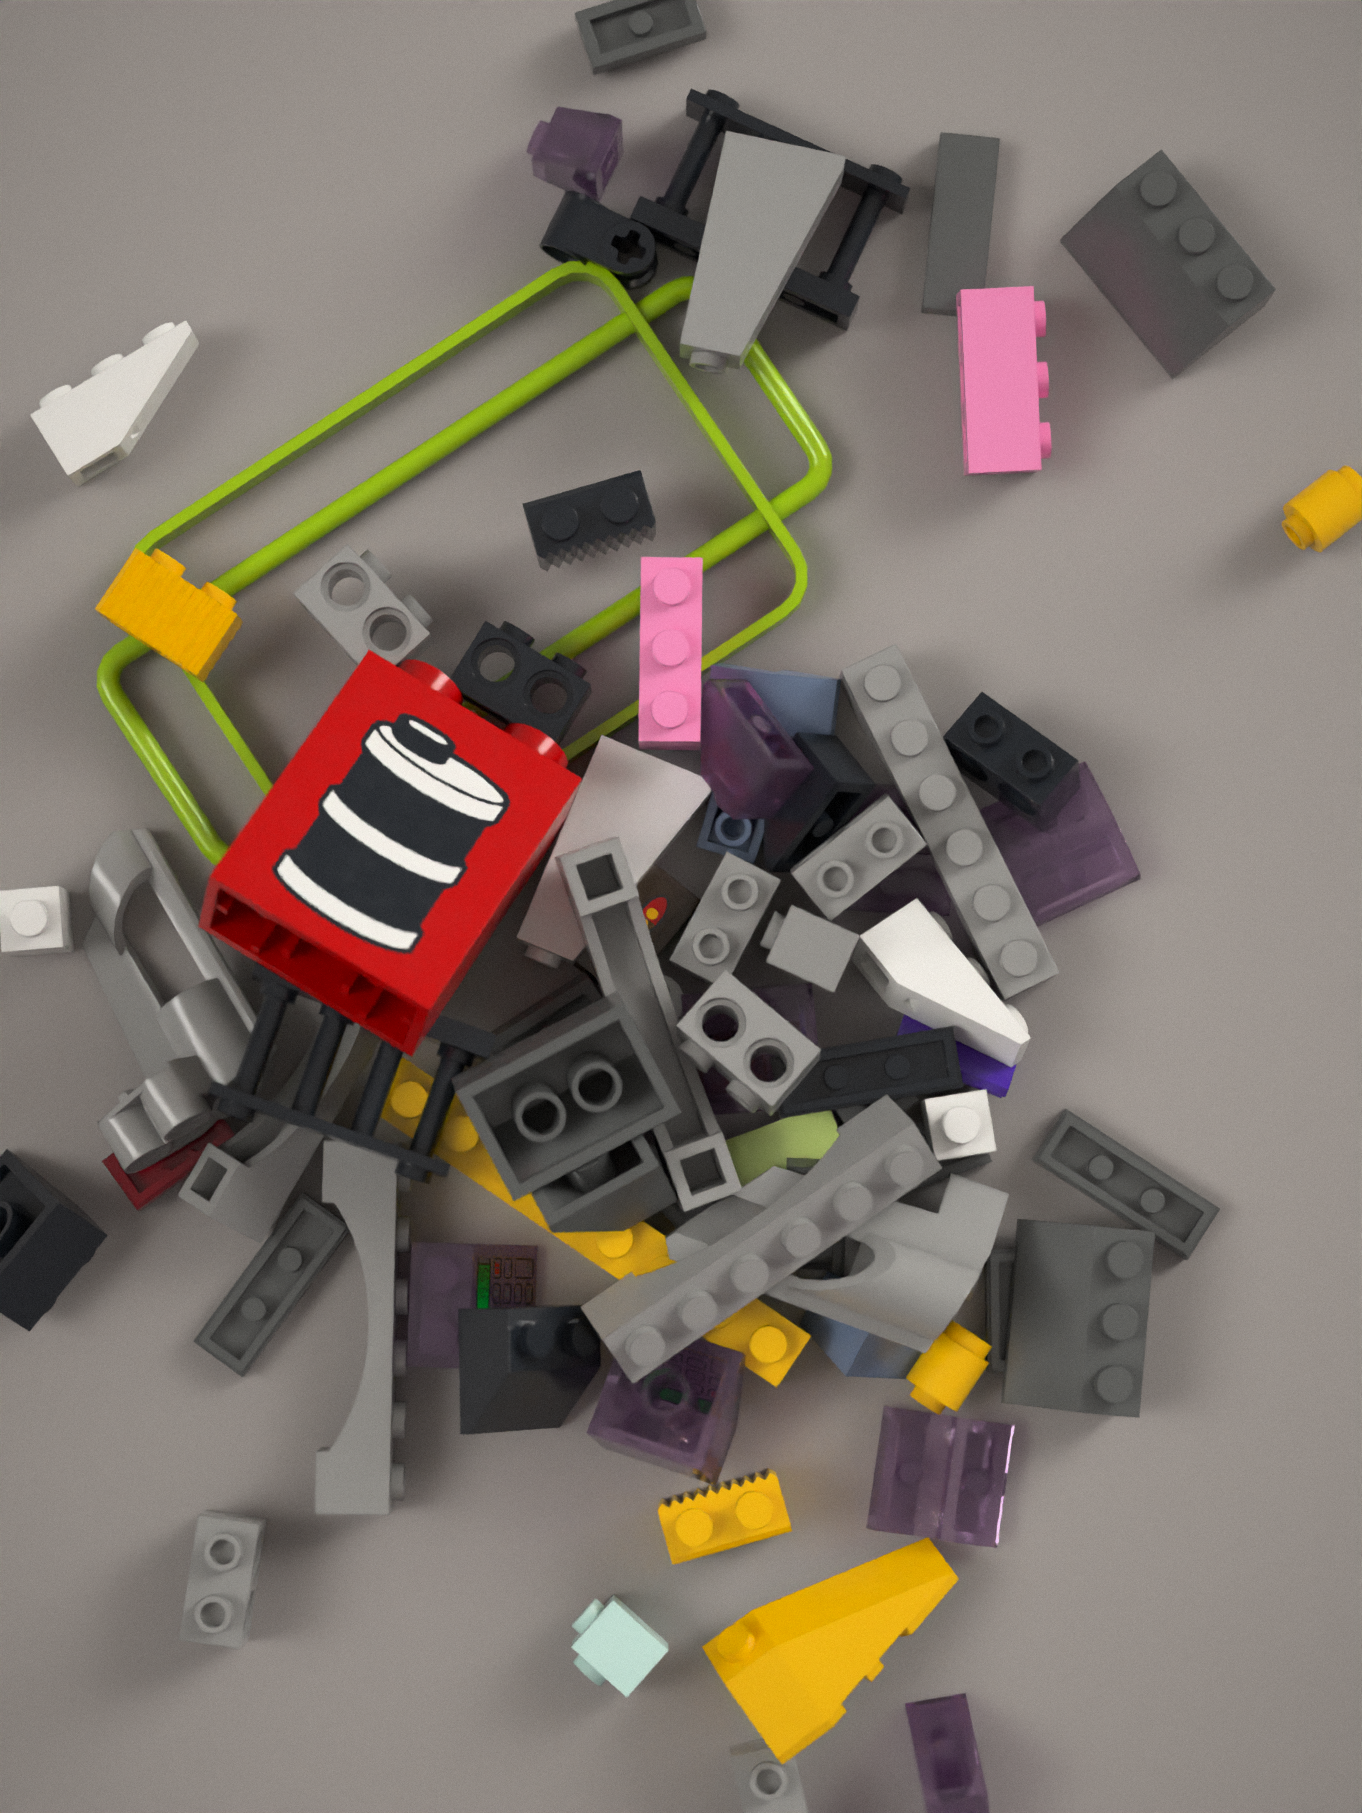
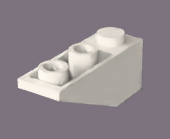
M186 320L177 326L172 322H168L153 329L142 339L144 346L126 357H123L122 354H115L102 360L92 368L90 373L93 377L73 389L70 385H64L51 391L40 400L39 405L41 408L30 414L67 476L76 487L129 456L199 345Z
M916 898L859 936L852 962L889 1007L933 1029L953 1026L955 1040L1009 1067H1013L1021 1061L1031 1040L1024 1018L1015 1007L1010 1004L1004 1005L990 988V981L983 967L971 957L966 959L953 943L951 931L939 914L934 911L928 912L918 898Z

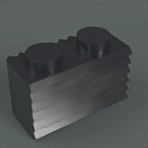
M641 470L522 504L539 566L547 572L551 565L560 568L563 561L571 565L574 558L583 562L586 554L593 558L598 551L606 555L609 548L618 551L621 544L629 548L633 541L641 545L644 538L653 541L656 535V520Z

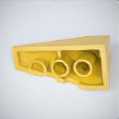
M929 1537L753 1609L702 1646V1649L725 1686L783 1765L836 1725L847 1712L842 1702L863 1678L870 1682L875 1679L884 1668V1665L879 1660L899 1636L912 1635L959 1578Z

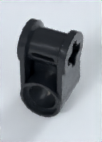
M574 191L565 192L539 244L542 251L563 264L569 261H580L586 266L587 262L590 261L606 268L621 283L623 288L629 290L642 288L650 283L656 275L658 268L655 240L647 227L609 210L588 196ZM633 246L640 249L641 259L631 257L627 264L621 263L619 252L628 254Z

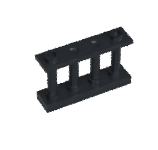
M691 88L686 98V116L699 123L664 197L658 196L655 202L640 196L630 219L647 227L654 237L655 244L694 262H698L706 225L688 218L689 211L685 206L720 132L726 133V131L820 151H830L738 110L739 103L722 92L709 89L706 94H703ZM848 159L845 160L840 186L861 195L862 198L827 272L821 271L818 277L795 267L778 300L848 331L856 314L860 298L859 295L851 292L853 286L849 283V280L883 207L885 206L902 214L907 205L910 188L901 184L903 179L900 175L881 165L871 164L868 169Z
M256 962L251 974L252 980L263 983L259 993L265 997L232 1088L214 1081L212 1082L209 1095L220 1099L217 1111L250 1123L253 1122L257 1112L397 1161L394 1173L430 1185L433 1174L442 1178L447 1177L451 1164L433 1159V1155L456 1093L451 1078L462 1073L464 1067L471 1068L474 1058L482 1061L487 1060L496 1034L439 1015L423 1040L439 1045L436 1056L440 1057L441 1061L408 1150L374 1138L404 1052L382 1039L350 1129L315 1117L347 1025L354 1026L355 1022ZM298 996L322 1004L318 1014L324 1016L292 1107L288 1108L257 1097L256 1093L288 1004L295 1005Z

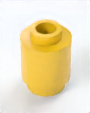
M1347 465L1342 466L1337 471L1329 469L1284 504L1283 511L1286 519L1282 521V527L1289 539L1301 550L1310 547L1316 552H1322L1362 520V477Z
M951 1320L945 1330L932 1343L926 1354L921 1353L906 1376V1379L915 1385L909 1395L938 1415H941L946 1406L957 1412L988 1366L989 1362L985 1360V1357L992 1346L957 1322Z

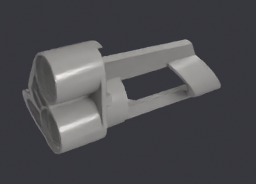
M148 828L113 831L104 841L96 856L89 885L90 903L96 915L82 942L85 953L146 1079L138 1088L125 1090L118 1096L120 1103L100 1121H97L113 1153L127 1174L141 1171L202 1136L218 1119L230 1117L217 1111L220 1099L211 1097L209 1090L213 1081L232 1088L258 1016L212 936L198 927L200 919L198 912ZM147 881L150 883L206 981L178 994L166 1004L122 930L123 915L130 897L142 883ZM275 1044L258 1087L257 1097L268 1085L274 1074L275 1064L271 1058L278 1050Z
M776 1166L769 1168L742 1187L743 1191L720 1199L666 1236L669 1259L678 1262L729 1235L772 1205L805 1175ZM950 1173V1178L937 1213L894 1201L845 1236L861 1242L849 1276L820 1281L801 1279L788 1275L763 1294L926 1354L932 1343L940 1336L955 1316L963 1302H970L984 1263L991 1253L1009 1194Z

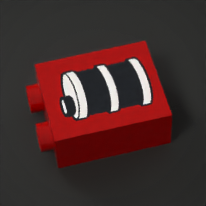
M368 650L210 874L198 927L412 1057L560 833L582 778L566 769L568 760L565 753L553 739L542 731L522 723H511L504 730H501L463 707V697L459 688L446 674L436 667L415 659L404 660L397 667L373 651Z

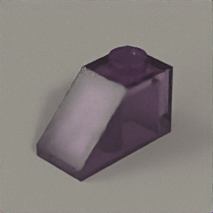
M557 106L549 123L540 120L528 144L527 153L533 155L531 160L533 176L565 191H574L588 196L600 203L624 153L622 120L610 114Z
M708 679L702 687L700 775L714 792L716 804L734 820L772 818L814 768L747 679Z
M966 1693L905 1703L923 1812L990 1813L988 1793Z

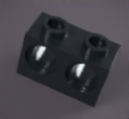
M485 621L450 679L459 688L463 699L505 725L522 723L534 727L560 745L592 693L591 684L583 680L587 670L558 652L555 653L552 660L531 648L535 639L507 621H504L500 628ZM495 652L505 653L514 660V669L511 675L505 680L498 682L487 680L480 673V666L484 658ZM556 684L563 688L567 694L564 706L554 713L538 711L532 704V697L540 686Z
M984 692L977 696L943 736L961 774L1041 832L1049 826L1081 788L1079 761Z

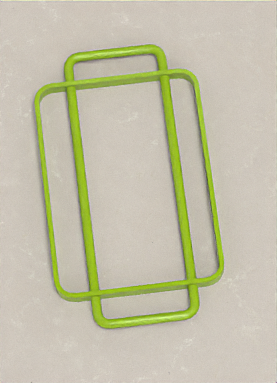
M569 261L550 269L154 528L135 545L134 549L137 548L150 557L155 548H162L560 286L573 281H587L600 286L611 297L621 313L210 583L232 597L635 333L754 509L753 512L684 557L703 558L702 573H704L768 530L788 559L794 572V588L792 593L779 607L701 658L702 677L711 671V665L725 662L784 623L799 609L807 590V564L800 548L782 523V520L813 501L827 487L832 475V455L825 439L756 339L744 360V364L805 452L809 461L807 474L800 481L767 501L648 325V323L680 302L690 299L694 276H682L674 279L634 304L621 283L606 268L590 261L587 262L586 266L580 261ZM641 585L539 653L552 660L555 653L558 652L572 660L640 615ZM129 635L115 644L103 656L97 669L96 688L102 703L201 853L213 865L217 866L230 846L221 839L120 684V676L123 669L151 650V648ZM182 669L266 796L273 786L268 775L205 681L201 682ZM511 670L495 682L505 680L511 675L513 670ZM639 699L562 749L567 757L568 765L595 748L601 735L610 738L639 719ZM467 701L462 703L463 707L482 718L488 715Z

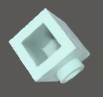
M614 1594L605 1605L595 1598L571 1625L579 1633L574 1638L571 1646L579 1654L573 1663L596 1685L601 1687L608 1680L626 1697L631 1694L668 1652V1643Z

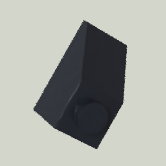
M797 732L793 738L782 746L778 759L764 777V864L770 872L791 873L790 869L850 821L876 786L837 735Z

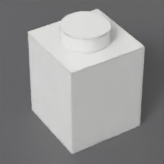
M60 886L0 891L1 951L13 957L74 952L70 891Z
M986 1089L929 1098L920 1102L927 1145L937 1161L997 1151Z

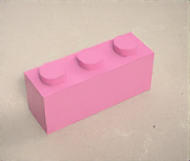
M1034 286L960 290L956 295L964 476L1036 473L1042 470L1041 459L1051 458L1050 423L1040 422L1039 398H1048L1049 394L1048 365L1046 361L1037 362L1036 337L1046 336L1044 300L1034 301Z
M641 557L639 750H700L703 558Z

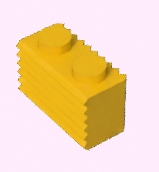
M135 548L95 607V610L121 630L193 677L204 682L216 662L221 658L222 653L227 649L229 642L242 626L243 621L238 614L232 611L237 601L210 582L206 581L200 590L184 580L181 576L186 568L161 550L155 548L149 557Z
M767 1468L764 1475L756 1471L752 1479L746 1475L743 1476L740 1482L732 1478L729 1485L720 1482L717 1489L708 1485L705 1492L697 1488L694 1495L685 1491L682 1498L673 1495L670 1502L662 1498L658 1504L657 1511L672 1565L792 1531L776 1472Z

